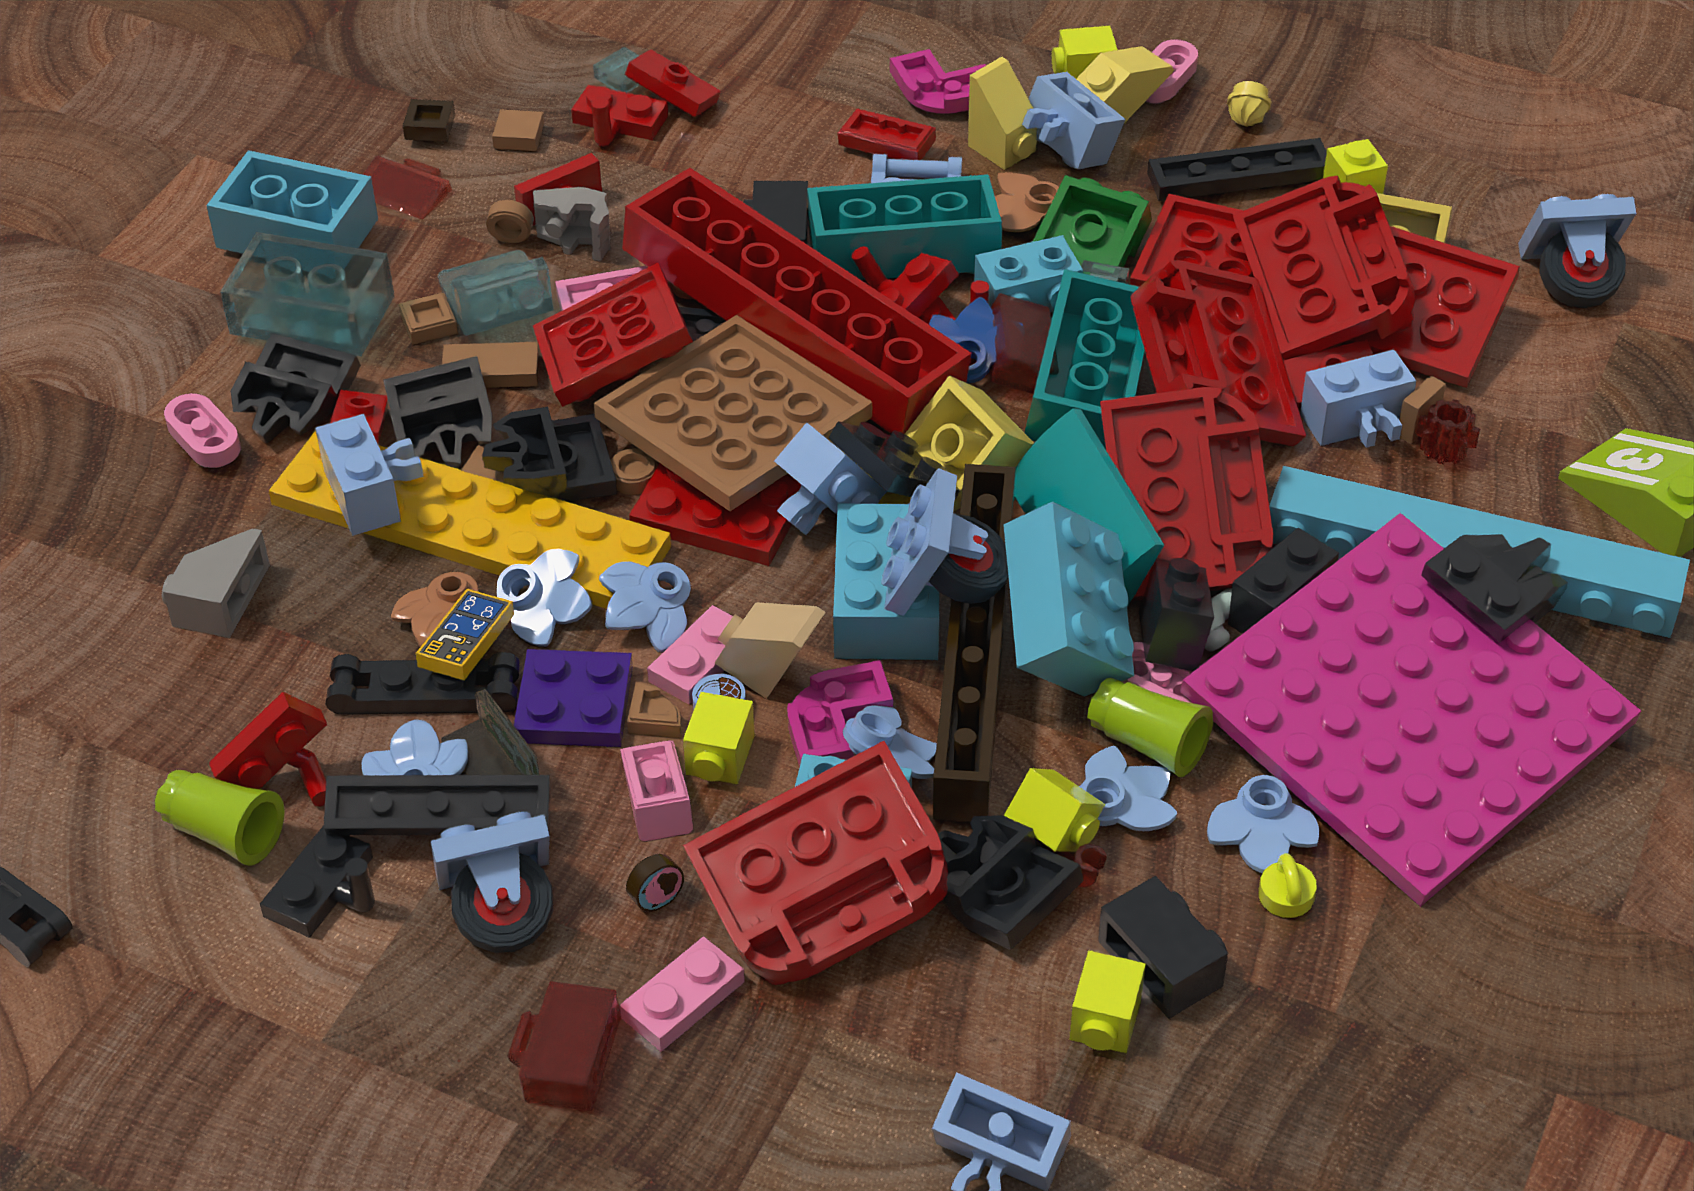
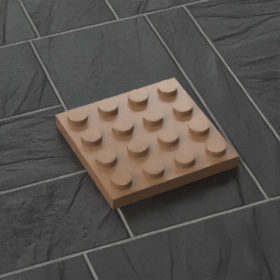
M738 315L682 348L676 355L664 359L594 403L595 418L729 511H732L788 474L774 460L806 422L833 443L828 437L838 421L859 426L861 422H866L872 418V402Z

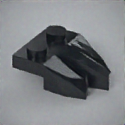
M271 333L256 364L245 362L230 391L233 412L256 413L252 429L266 444L289 425L294 433L303 435L334 412L340 390L349 391L361 364L356 355Z
M477 356L383 379L396 439L400 441L410 438L415 457H419L427 451L438 447L446 466L461 470L462 443L473 441L477 442L480 446L491 443L492 411Z
M548 407L511 412L492 424L504 440L486 444L482 453L484 468L504 473V483L566 502L617 494L615 474L599 420L595 418V414L551 420Z
M1502 534L1462 535L1428 560L1421 574L1424 579L1499 642L1503 641L1529 619L1536 623L1554 609L1568 585V582L1558 574L1542 570L1550 557L1551 543L1539 537L1512 548Z
M1003 815L974 816L970 821L973 832L968 837L947 830L938 833L948 867V890L946 896L941 901L967 929L1012 950L1084 881L1080 864L1038 846L1034 830Z

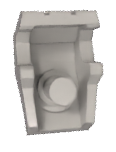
M585 187L533 191L538 238L560 245L564 254L568 255L572 254L578 244L593 245L592 259L601 261L607 251L611 250L607 193Z

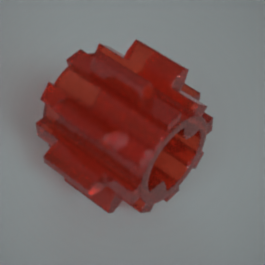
M1459 400L1436 401V404L1431 405L1428 416L1420 415L1416 435L1422 437L1420 449L1424 450L1427 458L1432 457L1439 464L1444 465V462L1459 463L1460 460L1465 459L1468 448L1477 447L1481 429L1474 426L1476 414L1472 413L1473 410L1469 405L1465 407L1459 403Z

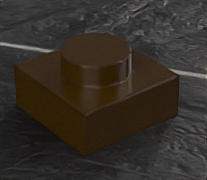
M411 99L403 122L404 139L424 142H448L455 118L454 101Z

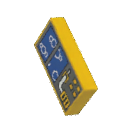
M466 589L416 652L417 666L465 680L513 618V601Z

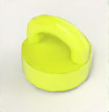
M1281 854L1278 862L1267 867L1260 878L1259 899L1263 907L1274 915L1286 918L1304 915L1311 909L1315 901L1316 879L1310 870L1304 865L1296 863L1290 854Z

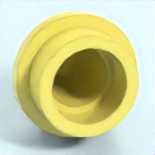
M1245 81L1234 86L1233 93L1228 96L1227 106L1229 107L1231 118L1235 122L1243 126H1253L1263 121L1265 114L1271 108V99L1268 97L1267 87L1257 82Z

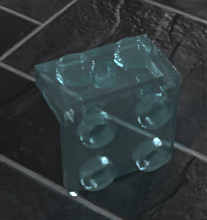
M514 250L446 269L438 274L439 286L445 294L448 304L465 336L553 311L549 268L543 257L529 260L523 251Z

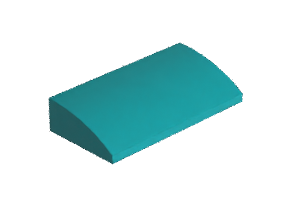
M1071 409L1040 436L1015 467L1014 496L1025 514L1053 501L1117 533L1123 548L1121 561L1124 587L1128 594V607L1164 544L1082 410Z

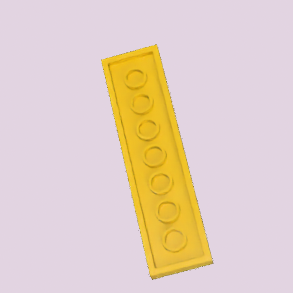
M315 431L269 489L271 504L349 529L324 472ZM378 445L380 450L387 449V447ZM420 457L424 477L409 481L394 480L401 521L364 532V534L499 576L511 565H531L546 551L554 549L572 551L579 555V563L571 579L578 582L588 592L592 605L607 609L614 593L602 585L599 581V576L608 567L615 563L628 561L649 567L652 564L662 562L671 548L669 532L563 500L526 491L503 482L467 473L460 469Z

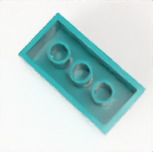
M989 174L807 188L808 226L811 247L860 280H865L852 259V253L862 246L868 247L885 277L890 280L897 278L904 271L906 265L920 253L951 261L958 273L967 272L975 274V255L1002 249V220Z
M1064 269L1024 431L1032 441L1036 442L1048 428L1071 409H1081L1106 449L1100 401L1134 397L1136 395L1145 351L1131 303V295L1139 288L1138 286Z

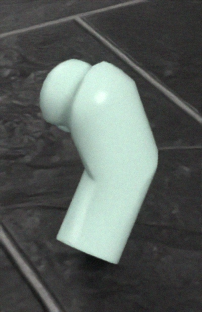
M1227 588L1211 598L1214 620L1205 645V650L1213 652L1229 642L1230 634L1224 629L1222 624L1229 618L1232 588Z

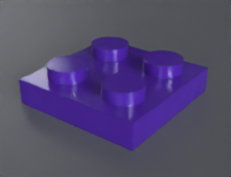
M527 649L513 727L527 744L621 747L633 670L632 653Z

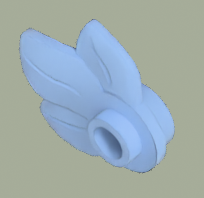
M563 549L549 550L540 555L531 565L514 564L507 567L500 574L497 581V597L513 601L514 616L511 619L512 629L521 639L529 644L548 646L552 640L556 623L568 624L578 621L591 610L592 601L588 592L578 582L571 579L579 563L578 554ZM530 585L524 594L518 596L519 591L523 587Z
M628 561L615 563L599 576V581L602 585L614 593L606 611L605 626L607 629L630 630L646 627L651 644L660 653L665 651L684 633L687 618L683 605L689 597L691 585L688 576L681 568L667 562H659L646 567ZM658 581L668 582L674 589H663L659 586Z
M875 705L867 706L864 710L859 711L855 718L847 721L843 729V736L849 743L850 749L856 755L885 741L899 767L912 769L913 778L929 779L934 776V768L929 762L936 754L937 743L925 740L902 729L901 718L895 708Z
M419 719L412 720L397 729L391 739L390 750L369 752L363 756L362 772L363 775H460L468 762V745L465 739H454L440 743L435 730L429 723Z
M1115 746L1097 752L1087 761L1085 765L1086 780L1079 787L1105 803L1098 817L1100 826L1119 823L1135 831H1152L1169 825L1177 818V811L1170 804L1163 801L1168 790L1171 774L1167 768L1162 766H1127L1124 756Z
M1259 775L1248 780L1239 790L1237 799L1216 806L1208 822L1207 837L1209 843L1213 845H1239V852L1245 863L1253 870L1263 873L1271 864L1278 862L1281 854L1289 852L1290 845L1306 848L1317 846L1319 827L1310 811L1292 803L1291 795L1281 780L1269 775Z

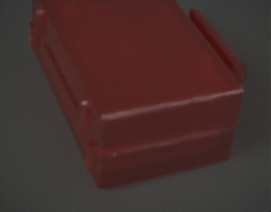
M376 156L362 174L372 178L376 204L418 219H424L452 190L449 180L438 177L441 172L438 168L409 158L403 160L404 164H400Z
M1000 293L991 306L992 314L995 315L993 327L997 326V334L995 336L996 356L995 362L991 366L992 382L1034 394L1051 325L1050 309L1043 305ZM1056 347L1049 375H1057L1059 373Z
M551 981L549 982L539 1014L532 1015L531 1011H528L521 1015L507 1057L516 1067L520 1068L521 1065L519 1079L525 1102L584 1111L593 1110L594 1104L597 1102V1094L619 1022L622 1020L616 990ZM532 1029H534V1030H533V1033H532V1036H531V1039H530V1042H529V1045H528V1048H527V1051H525V1050H526V1047H527V1044H528V1041H529V1038H530V1035H531V1032H532Z

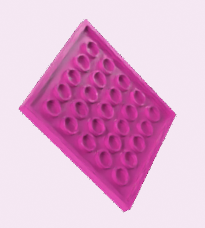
M1399 513L1184 678L1180 692L1192 703L1210 707L1213 711V721L1270 773L1281 780L1289 790L1421 907L1637 722L1641 710L1530 619L1503 641L1499 642L1421 576L1425 563L1444 548L1403 514Z

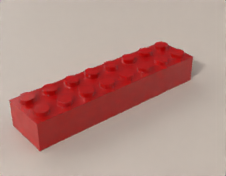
M692 168L686 169L625 206L622 250L647 267L659 263L669 282L726 321L738 315L872 402V418L870 419L888 432L892 433L895 430L905 434L948 376L966 383L971 352Z

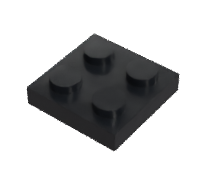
M838 421L828 437L887 492L912 497L918 485L926 486L938 468L948 472L944 466L935 460L922 457L916 451L918 444L912 438L899 431L894 430L891 435H888L866 422H861L859 426ZM957 487L955 491V499L961 491Z

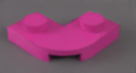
M930 49L890 58V73L906 99L922 110L942 114L969 110L970 75L986 66L982 64L945 73Z
M880 660L810 676V686L801 691L792 703H788V729L799 767L803 754L823 757L834 756L844 760L853 757L854 752L850 749L849 743L843 736L845 722L855 718L857 713L864 710L867 706L893 707V697Z

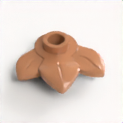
M998 173V185L1002 194L995 196L1002 220V230L1024 232L1035 228L1043 221L1059 187L1048 181H1038L1035 177L1026 174Z
M462 572L441 574L433 579L428 587L410 591L402 596L394 605L391 620L411 623L414 638L419 647H421L466 589L479 592L477 582L473 577Z

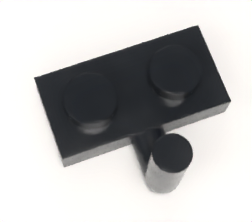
M323 825L261 901L260 907L263 917L310 938L338 902L359 912L370 911L375 904L368 864L373 859L371 845L350 835L326 834Z

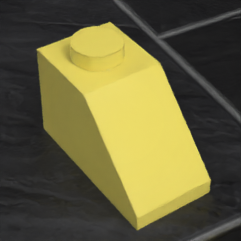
M1143 46L1100 53L1076 80L1126 119L1125 124L1174 72V69L1170 64Z
M1003 57L996 59L970 75L968 146L1006 170L1036 151L1037 128L1027 129L1022 125L1028 109H1033L1011 65Z

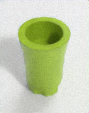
M1106 678L1101 682L1096 694L1091 699L1087 718L1091 720V726L1104 731L1106 736L1152 758L1178 777L1186 776L1196 766L1205 751L1213 727V711L1208 706L1180 701L1150 691L1134 683H1123L1114 678Z
M185 770L171 772L168 774L165 783L158 789L155 798V811L161 814L163 821L172 824L177 830L195 836L223 850L247 866L261 862L271 852L278 841L284 823V803L276 792L235 785L202 773L192 774Z

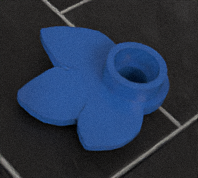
M983 297L977 298L964 308L956 320L942 315H933L929 323L931 327L971 352V358L977 361L969 366L967 384L983 379L989 373L992 365L1011 359L1017 353L1024 336L1023 324L1020 322H1008L998 325L994 312Z

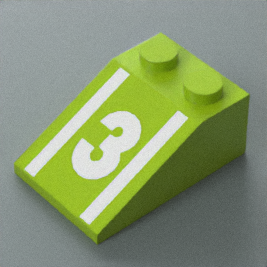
M1625 428L1560 471L1558 479L1659 552L1681 557L1694 548V442Z

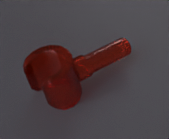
M1037 844L1042 848L1080 864L1084 881L1079 887L1086 888L1093 885L1097 880L1098 870L1104 868L1107 860V854L1104 849L1094 844L1080 846L1075 854L1066 851L1065 853L1054 851L1049 847Z

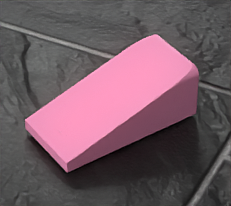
M668 740L620 749L639 839L641 841H650L691 833L693 823L690 799L674 741Z

